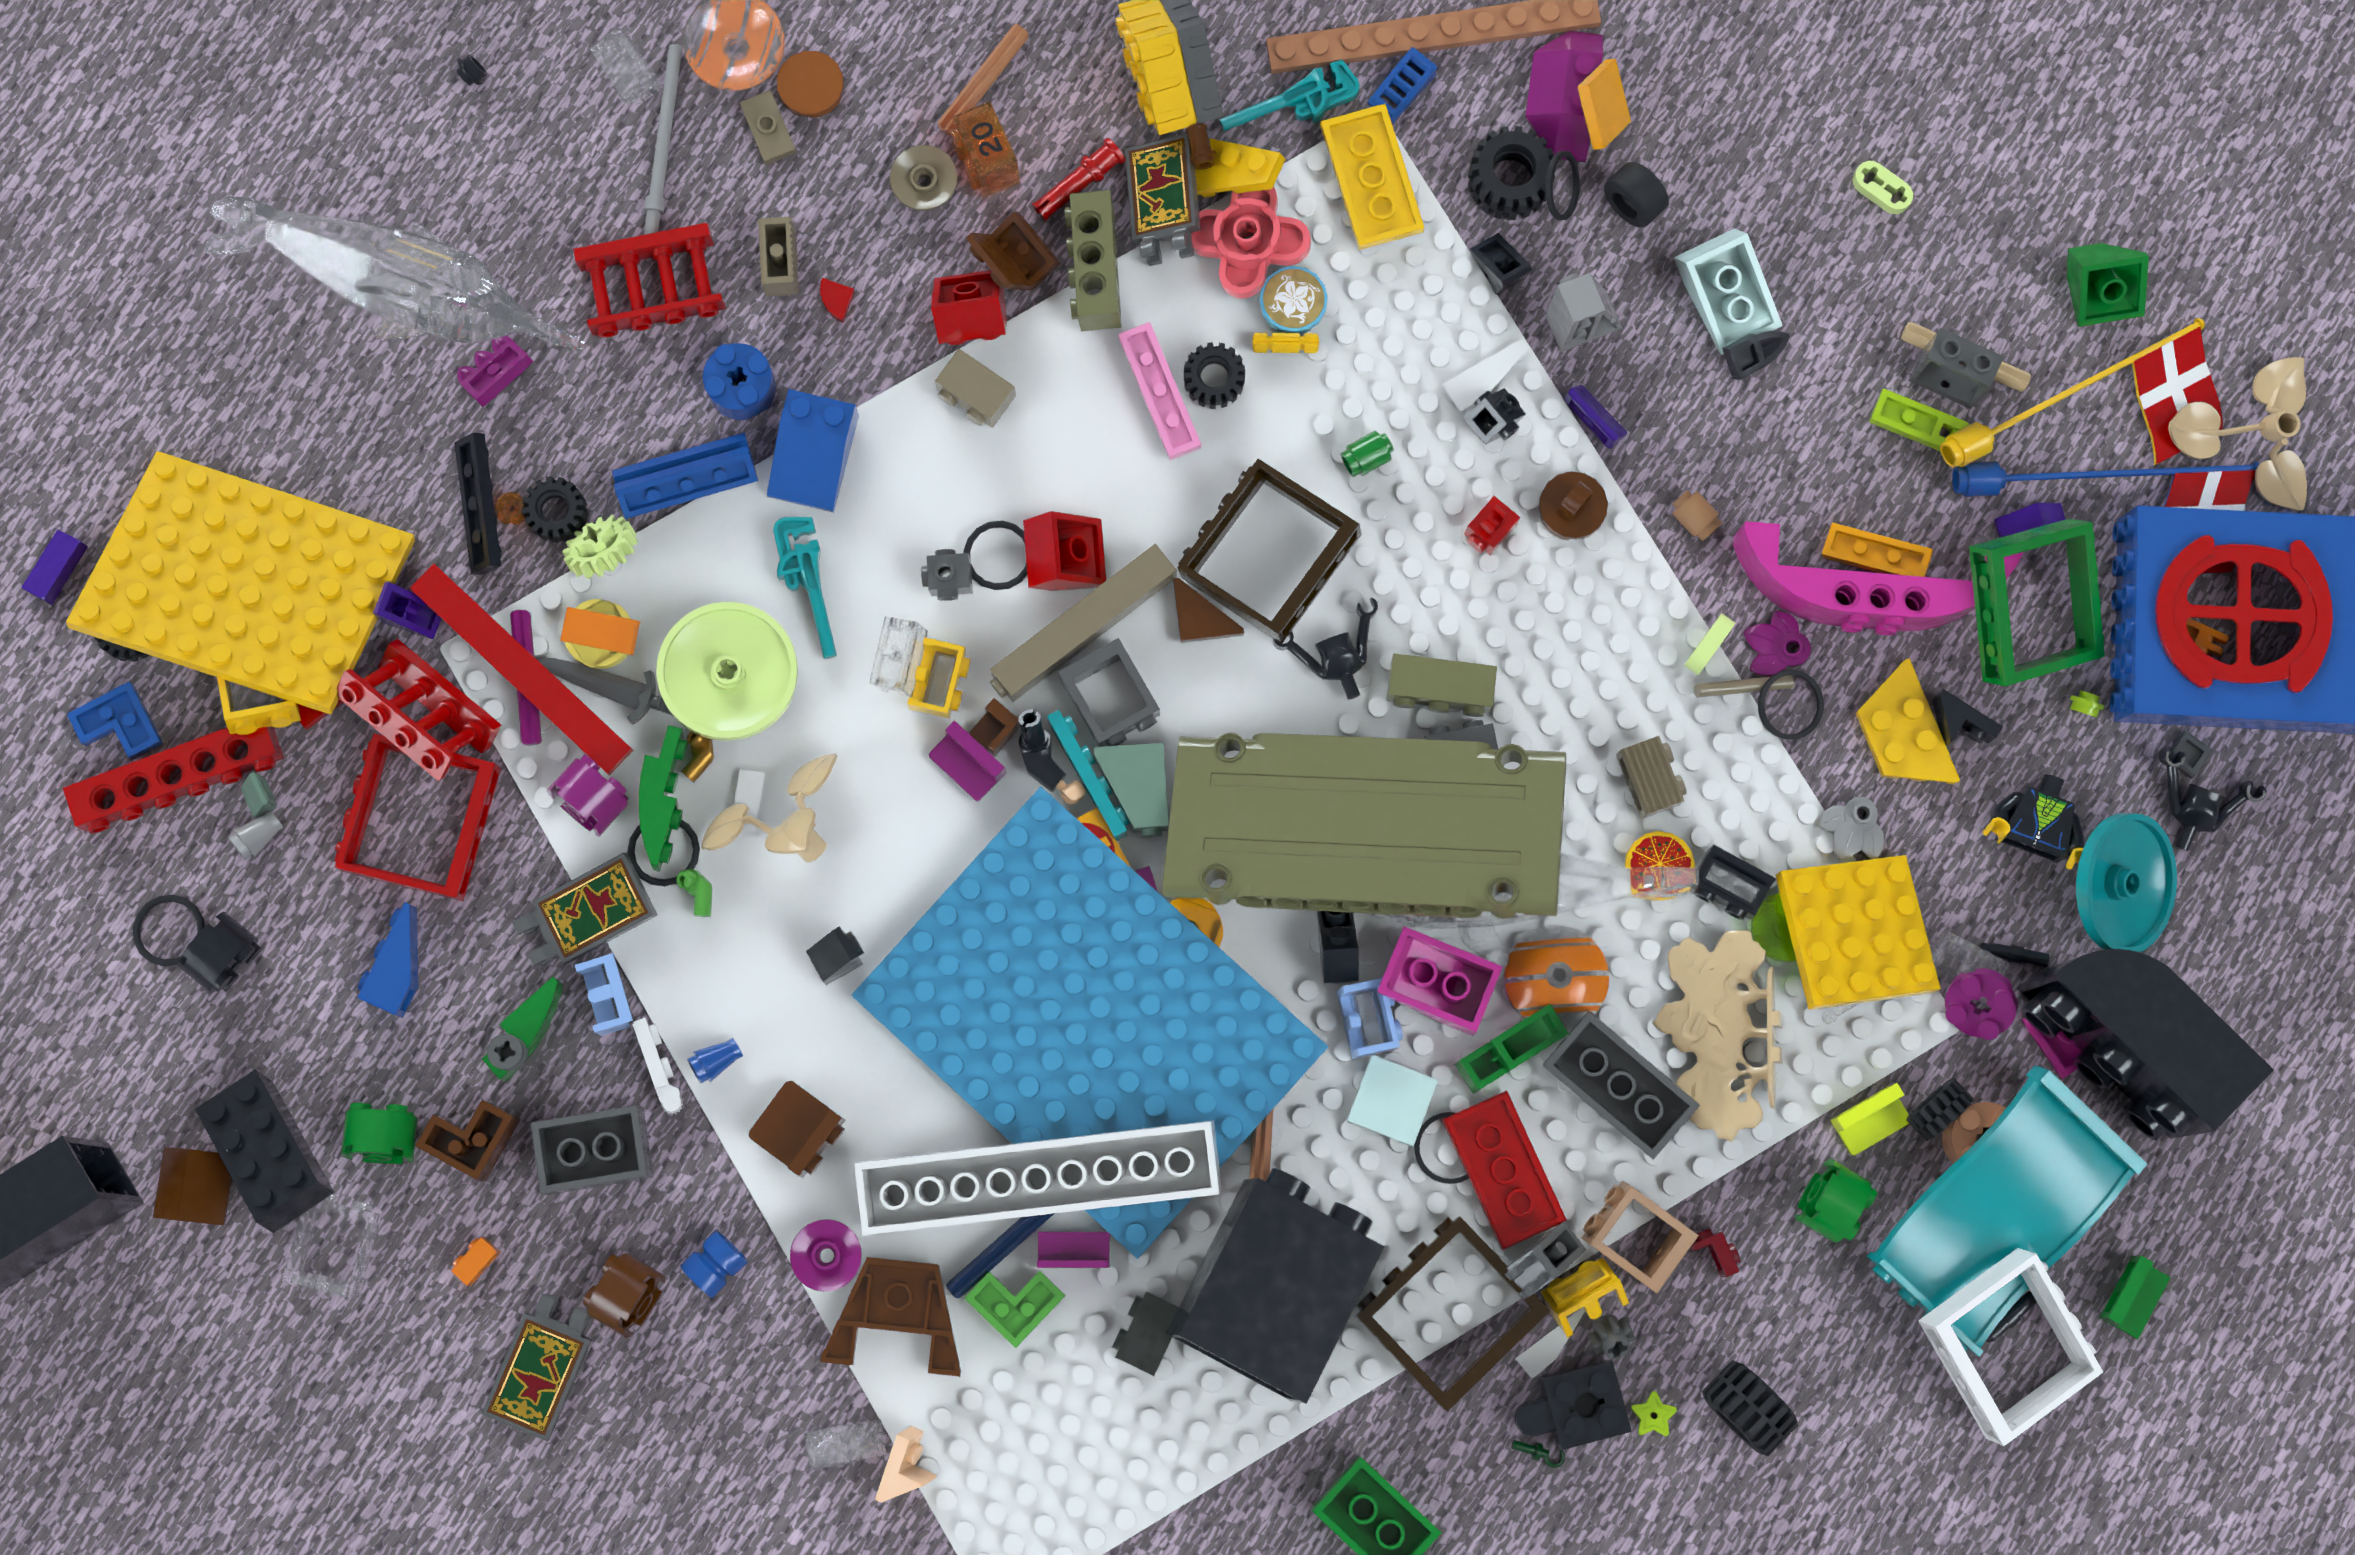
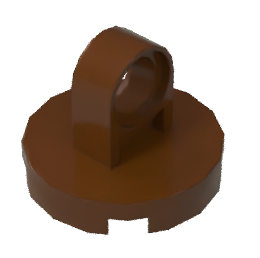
M1570 471L1558 474L1546 484L1539 497V511L1542 524L1551 534L1562 540H1577L1590 537L1599 530L1607 515L1608 501L1604 489L1596 479L1585 473Z

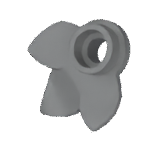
M1855 797L1849 800L1845 806H1832L1822 814L1818 826L1825 831L1834 832L1833 849L1836 859L1841 860L1851 857L1859 851H1862L1869 859H1877L1883 850L1884 834L1876 823L1878 811L1875 804L1868 798ZM1858 808H1862L1866 812L1864 820L1857 816Z

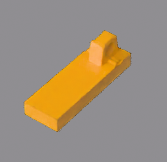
M1833 522L1822 551L1823 558L1869 571L1926 577L1933 555V549Z

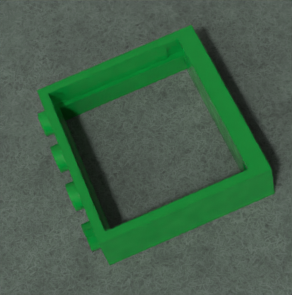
M2066 519L1969 546L1983 682L2005 687L2105 657L2093 522ZM2066 540L2076 647L2014 665L2004 557Z

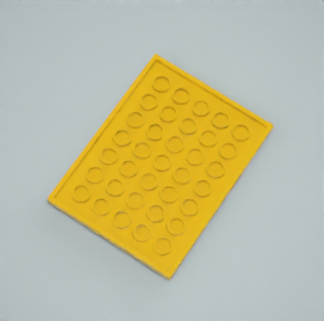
M156 451L68 616L66 624L69 629L332 715L339 700L336 688L342 674L348 669H354L378 620L373 612L385 581L393 584L396 583L415 543L414 534Z

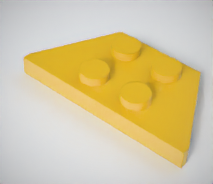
M1910 658L1905 659L1855 713L1881 777L1908 778L1915 781H1936L1952 785L1960 782V778Z

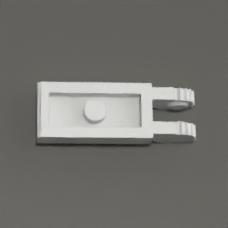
M646 1018L634 1021L632 1025L661 1106L668 1114H676L680 1112L683 1100L679 1089L668 1082V1078L674 1077L668 1058L660 1059L656 1045L662 1044L656 1024L648 1026Z

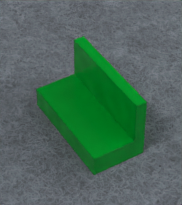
M2142 1255L2130 1257L2099 1317L2137 1340L2171 1278L2152 1267L2154 1262Z

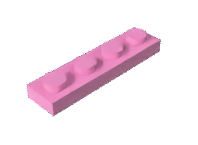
M1148 322L1119 333V341L1169 460L1200 449L1201 442L1151 323Z

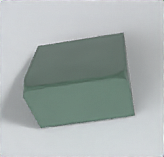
M256 772L250 773L242 784L241 791L252 816L258 817L276 809L278 805L266 778Z

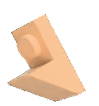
M910 1426L896 1435L875 1500L879 1502L887 1501L922 1487L937 1477L935 1474L915 1465L923 1451V1445L920 1442L924 1431Z

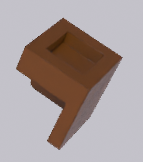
M993 698L985 707L986 714L969 734L995 757L1021 727L1019 719Z

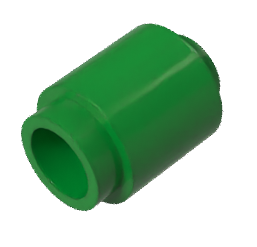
M1374 430L1347 445L1346 450L1340 453L1352 477L1359 474L1364 476L1391 461L1390 453L1394 451V448L1385 433L1380 435Z

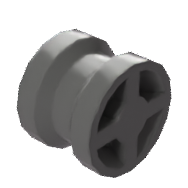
M500 1034L490 1041L487 1047V1056L493 1066L505 1071H514L525 1064L528 1058V1049L522 1039L511 1034Z

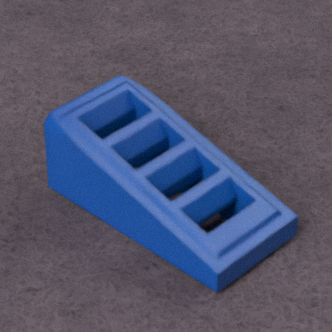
M1412 47L1371 96L1367 104L1371 107L1385 104L1386 102L1381 99L1385 94L1398 105L1394 109L1386 103L1391 123L1394 124L1434 79L1437 66ZM1410 65H1412L1414 68H1416V69H1417L1419 72H1421L1423 75H1422V76L1419 75L1416 71H1414V70L1410 67ZM1404 74L1415 85L1413 87L1410 86L1400 76ZM1394 84L1406 96L1404 98L1401 97L1390 87Z

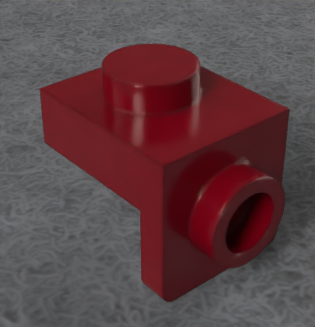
M1711 1228L1696 1233L1699 1236L1687 1252H1694L1708 1246L1721 1277H1729L1740 1272L1737 1266L1738 1263H1741L1738 1251L1733 1243H1727L1723 1232L1713 1234Z

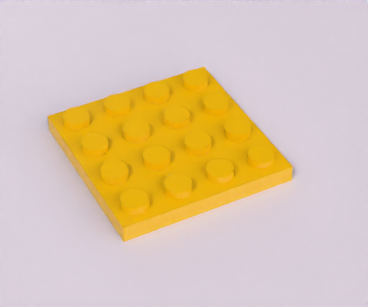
M1906 855L1783 870L1775 874L1808 1010L1935 993L1941 989Z

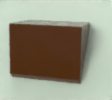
M164 1147L153 1218L225 1226L232 1177L219 1153Z

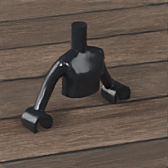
M1370 598L1373 611L1369 613L1361 609L1359 602L1357 604L1356 612L1360 620L1356 650L1352 645L1348 632L1330 637L1315 645L1319 652L1322 666L1314 657L1293 641L1294 635L1292 631L1288 635L1289 642L1280 644L1273 639V645L1278 650L1290 651L1319 678L1323 680H1340L1348 700L1360 696V692L1353 675L1367 662L1370 619L1377 612L1378 603L1374 598Z
M2166 746L2159 752V760L2167 768L2170 810L2176 820L2183 825L2175 844L2180 849L2189 851L2197 831L2215 832L2226 818L2247 800L2258 802L2266 796L2267 790L2264 786H2259L2255 794L2251 796L2250 789L2253 786V782L2246 781L2240 785L2239 794L2220 808L2224 799L2223 796L2200 786L2189 784L2188 791L2181 801L2178 767L2185 762L2186 755L2180 751L2171 762L2169 754L2172 751V747Z

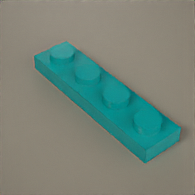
M1060 710L1047 716L1048 724L1093 804L1102 814L1116 841L1127 836L1125 826L1130 824L1122 807L1119 805L1114 808L1108 796L1113 792L1105 777L1102 775L1097 778L1091 766L1096 762L1086 745L1080 748L1074 736L1079 732L1069 715L1063 718Z

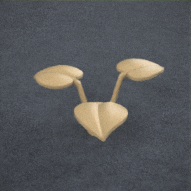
M2304 358L2280 359L2266 365L2256 374L2252 386L2254 398L2259 403L2267 405L2266 412L2270 414L2265 416L2261 423L2219 430L2221 424L2220 416L2214 407L2205 402L2187 404L2169 422L2168 430L2175 446L2185 455L2195 459H2206L2216 455L2220 450L2219 436L2260 430L2261 435L2265 439L2272 442L2276 441L2277 443L2269 452L2270 460L2260 463L2256 469L2255 485L2258 493L2265 501L2275 506L2294 511L2304 509L2307 497V480L2304 465L2293 451L2285 450L2278 453L2282 446L2288 444L2287 438L2296 435L2300 429V419L2296 413L2301 410L2306 399Z
M836 753L815 758L795 772L789 781L787 792L791 796H796L795 799L799 810L792 813L781 825L772 829L754 817L747 815L749 807L746 804H736L722 811L711 822L704 834L701 848L703 850L723 848L737 838L743 830L744 824H752L769 834L765 841V848L768 851L780 854L798 853L805 862L816 860L825 851L827 844L813 829L816 826L814 823L816 814L812 808H806L804 798L817 792L825 783L838 757Z

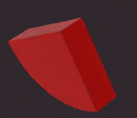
M822 278L820 284L822 302L831 316L843 323L855 290L854 288Z

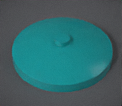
M2117 813L2103 820L2094 829L2083 848L2076 877L2077 906L2087 934L2100 948L2104 950L2124 949L2141 952L2159 938L2170 919L2177 891L2176 860L2167 834L2154 819L2137 813Z

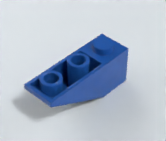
M404 902L402 908L398 907L394 911L389 922V926L392 928L386 940L382 939L377 945L373 955L376 961L371 971H366L361 977L358 984L360 993L357 997L401 1018L404 1017L419 987L417 908Z

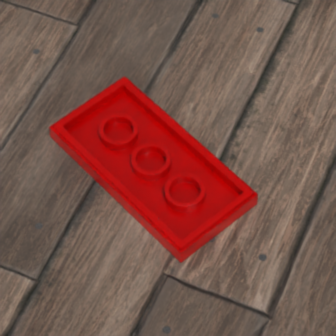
M1507 1090L1442 1119L1501 1250H1505L1555 1227L1563 1221H1567Z

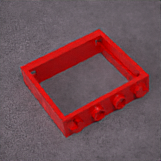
M373 733L367 750H363L362 759L365 761L362 774L356 776L353 784L355 798L352 808H348L344 815L343 828L346 829L342 842L339 841L334 849L337 851L334 868L345 873L464 902L501 768L493 762L454 753V759L450 766L475 772L477 776L446 885L357 864L356 861L388 751L406 755L386 737Z

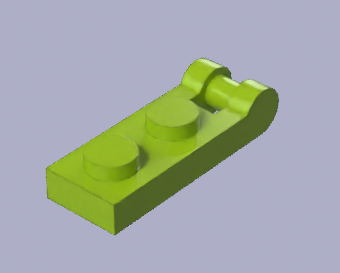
M1884 388L1879 394L1869 419L1871 424L1939 450L1940 453V445L1946 439L1939 435L1942 427L1950 432L1949 435L1970 425L1964 420Z

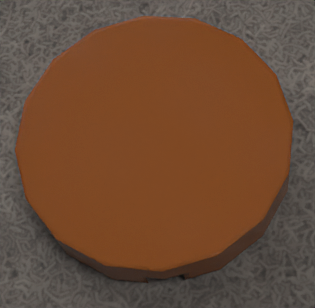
M802 51L791 56L781 66L777 76V91L783 105L798 116L818 118L828 114L840 103L843 96L844 78L838 64L829 55L818 51Z

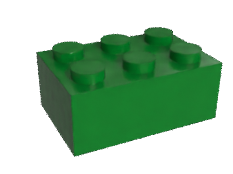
M1359 1455L1310 1508L1318 1518L1358 1555H1422L1442 1533Z

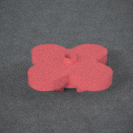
M1274 186L1269 190L1237 194L1232 192L1230 206L1224 211L1213 209L1200 211L1201 231L1191 233L1193 249L1196 254L1203 257L1221 259L1219 267L1221 285L1226 293L1235 298H1249L1257 294L1264 286L1267 268L1270 264L1295 265L1303 261L1310 252L1311 238L1307 226L1295 218L1276 216L1278 198Z

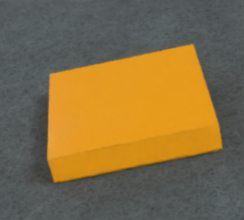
M1616 58L1604 60L1577 87L1594 150L1605 149L1631 122Z

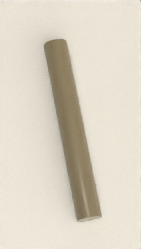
M1787 675L1779 678L1770 686L1768 691L1793 688V676ZM1770 677L1695 684L1694 694L1699 698L1760 692Z

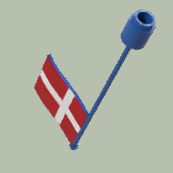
M1997 461L1971 462L1964 467H1954L1952 486L1955 494H1962L1964 497L1997 496L2000 490L2005 488L2006 481L2173 475L2164 507L2244 511L2252 480L2260 463L2254 461L2252 465L2006 475L2005 469L2000 468ZM2220 563L2201 574L2231 573L2235 563Z

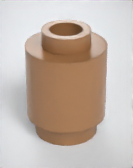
M1687 490L1672 504L1676 508L1672 515L1693 537L1697 535L1701 541H1704L1723 523L1717 517L1719 513L1698 491L1691 494Z

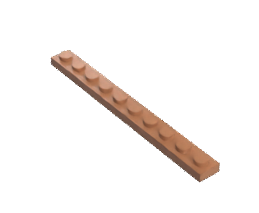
M1529 0L1266 38V46L1271 74L1330 66V63L1341 59L1346 64L1405 55L1412 47L1422 53L1568 32L1569 30L1600 27L1601 17L1597 0Z

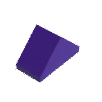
M2035 503L1994 519L1999 538L2066 519L2061 503Z
M387 581L384 583L373 612L384 624L429 639H434L442 619L415 593Z

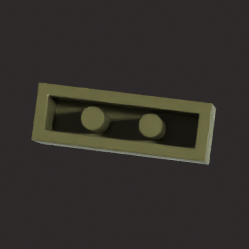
M1393 653L1386 701H1394V706L1399 708L1411 709L1414 708L1415 704L1428 706V710L1432 712L1448 713L1450 708L1463 710V715L1483 717L1484 713H1490L1493 708L1497 666Z

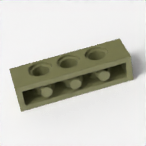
M1104 190L1070 194V207L1065 208L1066 227L1072 228V237L1066 239L1068 258H1074V268H1068L1070 289L1076 288V299H1070L1072 320L1078 319L1081 332L1122 328L1114 205L1111 191ZM1089 228L1097 229L1093 233H1084ZM1091 258L1099 259L1096 263L1093 264L1085 263L1087 260ZM1092 289H1101L1097 294H1087Z

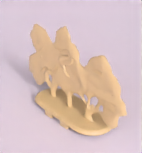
M1749 930L1726 931L1713 952H1709L1705 945L1694 941L1691 937L1684 939L1679 946H1674L1668 953L1670 979L1678 984L1679 988L1685 993V996L1681 1001L1666 1003L1652 1023L1664 1034H1670L1672 1036V1043L1682 1053L1694 1052L1697 1056V1063L1690 1070L1685 1071L1676 1082L1681 1089L1700 1105L1690 1117V1121L1697 1125L1699 1129H1714L1719 1139H1726L1729 1142L1733 1141L1740 1129L1755 1128L1762 1121V1108L1759 1102L1751 1096L1755 1085L1761 1079L1768 1083L1769 1105L1775 1109L1776 1064H1783V1049L1775 1047V1028H1782V1013L1775 1011L1774 968L1770 967L1768 969L1767 989H1759L1752 981L1753 974L1763 963L1766 951L1758 942L1752 940V933ZM1744 983L1748 986L1749 991L1738 990L1737 985ZM1759 999H1767V1028H1755L1752 1025V1020L1746 1011L1747 1005ZM1749 1037L1767 1038L1766 1065L1753 1068L1744 1059L1742 1047L1744 1041ZM1741 1063L1745 1065L1746 1070L1739 1071L1736 1064ZM1749 1074L1750 1079H1744L1746 1086L1737 1091H1732L1731 1083L1737 1077ZM1747 1093L1746 1101H1738V1097L1741 1094Z

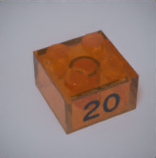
M988 101L952 116L955 128L950 130L954 141L952 145L959 161H964L967 170L965 173L972 190L979 189L984 199L1020 184L1016 156L991 102Z

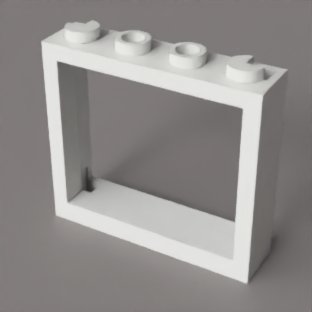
M2020 1248L2011 1252L1918 1320L1985 1438L2002 1446L2011 1442L2103 1373L2094 1356L2096 1350L2090 1343L2085 1341L2080 1332L2082 1329L2081 1323L2074 1314L2068 1311L2063 1302L2065 1300L2064 1293L2051 1281L2047 1274V1263L2041 1262L2036 1253ZM2021 1273L2071 1363L2001 1414L1950 1325Z

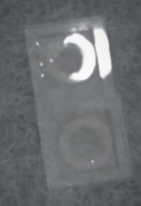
M881 1419L805 1433L810 1470L840 1466L848 1462L883 1458L886 1456Z

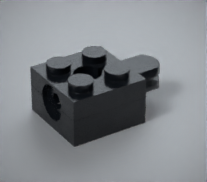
M1611 1360L1538 1378L1543 1398L1522 1403L1517 1407L1514 1415L1518 1430L1525 1435L1535 1437L1553 1432L1556 1446L1560 1450L1632 1432L1613 1361Z

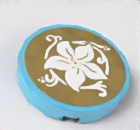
M1290 266L1278 269L1267 278L1261 289L1259 304L1262 316L1271 327L1286 333L1301 334L1310 331L1320 323L1326 312L1328 296L1325 285L1317 274L1303 267Z

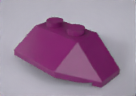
M1569 30L1536 50L1533 54L1525 119L1533 131L1536 132L1539 139L1543 137L1547 141L1546 148H1552L1554 155L1559 151H1569L1575 157L1576 162L1586 163L1590 145V136L1577 87L1602 63L1603 35Z

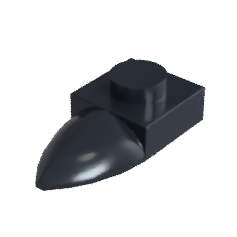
M1780 331L1748 334L1723 347L1722 349L1732 379L1741 380L1773 362L1786 347L1790 335Z

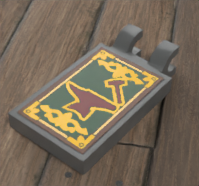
M1187 134L1125 149L1132 240L1137 246L1140 245V256L1142 258L1147 257V264L1149 266L1162 263L1159 240L1172 238V249L1174 251L1179 250V257L1181 259L1194 256L1191 233L1201 231L1195 165L1190 162L1192 152Z
M622 853L532 901L537 911L527 914L512 923L518 935L523 933L528 935L540 928L547 944L527 954L533 966L538 964L543 966L557 957L560 958L562 964H568L658 916L628 853Z
M548 1293L541 1295L535 1315L524 1313L481 1413L545 1441H549L592 1342V1339L583 1336L591 1318L588 1315V1310L582 1307H575L569 1325L555 1320L552 1316L560 1298Z

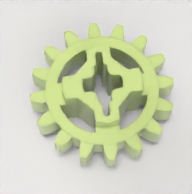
M611 515L606 521L599 517L596 524H593V522L586 523L582 528L583 531H575L576 538L567 540L566 544L569 548L564 549L562 553L565 556V563L570 571L574 572L576 577L579 578L584 574L586 579H590L594 573H597L598 577H602L605 570L608 572L615 571L618 562H626L625 555L634 553L632 546L638 543L635 537L637 534L629 521L626 522L622 516L616 520L615 516Z

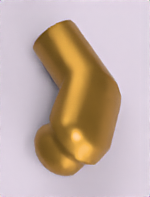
M690 731L687 735V741L691 747L692 759L681 772L692 782H695L712 763L714 752L712 739Z

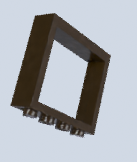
M1258 458L1246 472L1242 471L1238 479L1239 485L1233 493L1228 492L1222 498L1218 506L1219 512L1213 520H1207L1202 525L1198 533L1199 539L1192 548L1187 547L1183 551L1184 556L1178 563L1179 566L1177 568L1183 580L1282 644L1361 537L1362 533L1358 522ZM1263 484L1337 530L1272 621L1198 573Z
M1448 1216L1433 1230L1437 1237L1429 1245L1422 1241L1408 1255L1412 1261L1402 1271L1396 1266L1382 1280L1386 1286L1377 1295L1370 1291L1356 1305L1360 1311L1355 1315L1366 1329L1446 1412L1550 1312L1535 1294L1523 1299L1529 1308L1444 1391L1431 1380L1372 1316L1458 1233L1522 1298L1519 1294L1522 1288L1518 1287L1513 1279L1509 1281L1505 1276L1508 1272V1266L1460 1216L1456 1217L1453 1221Z

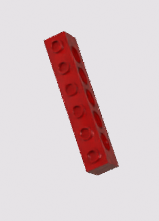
M273 726L257 728L255 732L246 735L230 734L228 728H224L63 787V791L75 827L94 834L109 829V823L121 818L123 821L140 818L144 815L143 810L155 806L156 809L170 807L177 803L176 798L189 794L190 797L205 794L210 791L209 786L222 782V784L226 785L238 782L243 779V773L254 769L256 772L268 771L276 767L275 762L284 759ZM247 744V755L243 759L236 760L235 752L237 748ZM214 756V767L208 772H203L202 765L204 760ZM180 768L182 771L181 779L175 784H170V774L175 769ZM147 781V792L143 796L138 797L136 794L137 786L141 782ZM114 793V804L110 808L104 809V798L108 794Z

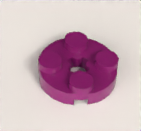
M1979 968L1975 969V972H1968L1966 974L1963 972L1952 980L1945 997V1015L1951 1024H1954L1956 1028L1965 1034L1993 1040L2012 1025L2018 1010V998H2016L2012 990V984L2005 976L1991 969ZM1981 997H1985L1988 999L1987 1005L1990 1008L1979 1009L1975 1007L1976 1004L1972 1002V999L1979 1000Z

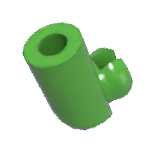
M694 869L681 870L677 875L676 882L680 888L685 889L694 897L693 916L711 917L713 890L711 883Z

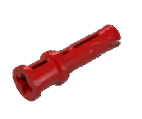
M1110 138L1104 139V145L1089 157L1083 156L1079 162L1080 166L1039 200L1032 203L1034 210L1041 214L1040 217L1044 221L1048 220L1052 214L1070 201V194L1080 193L1092 182H1101L1104 180L1103 175L1118 163L1122 165L1126 162L1123 153Z

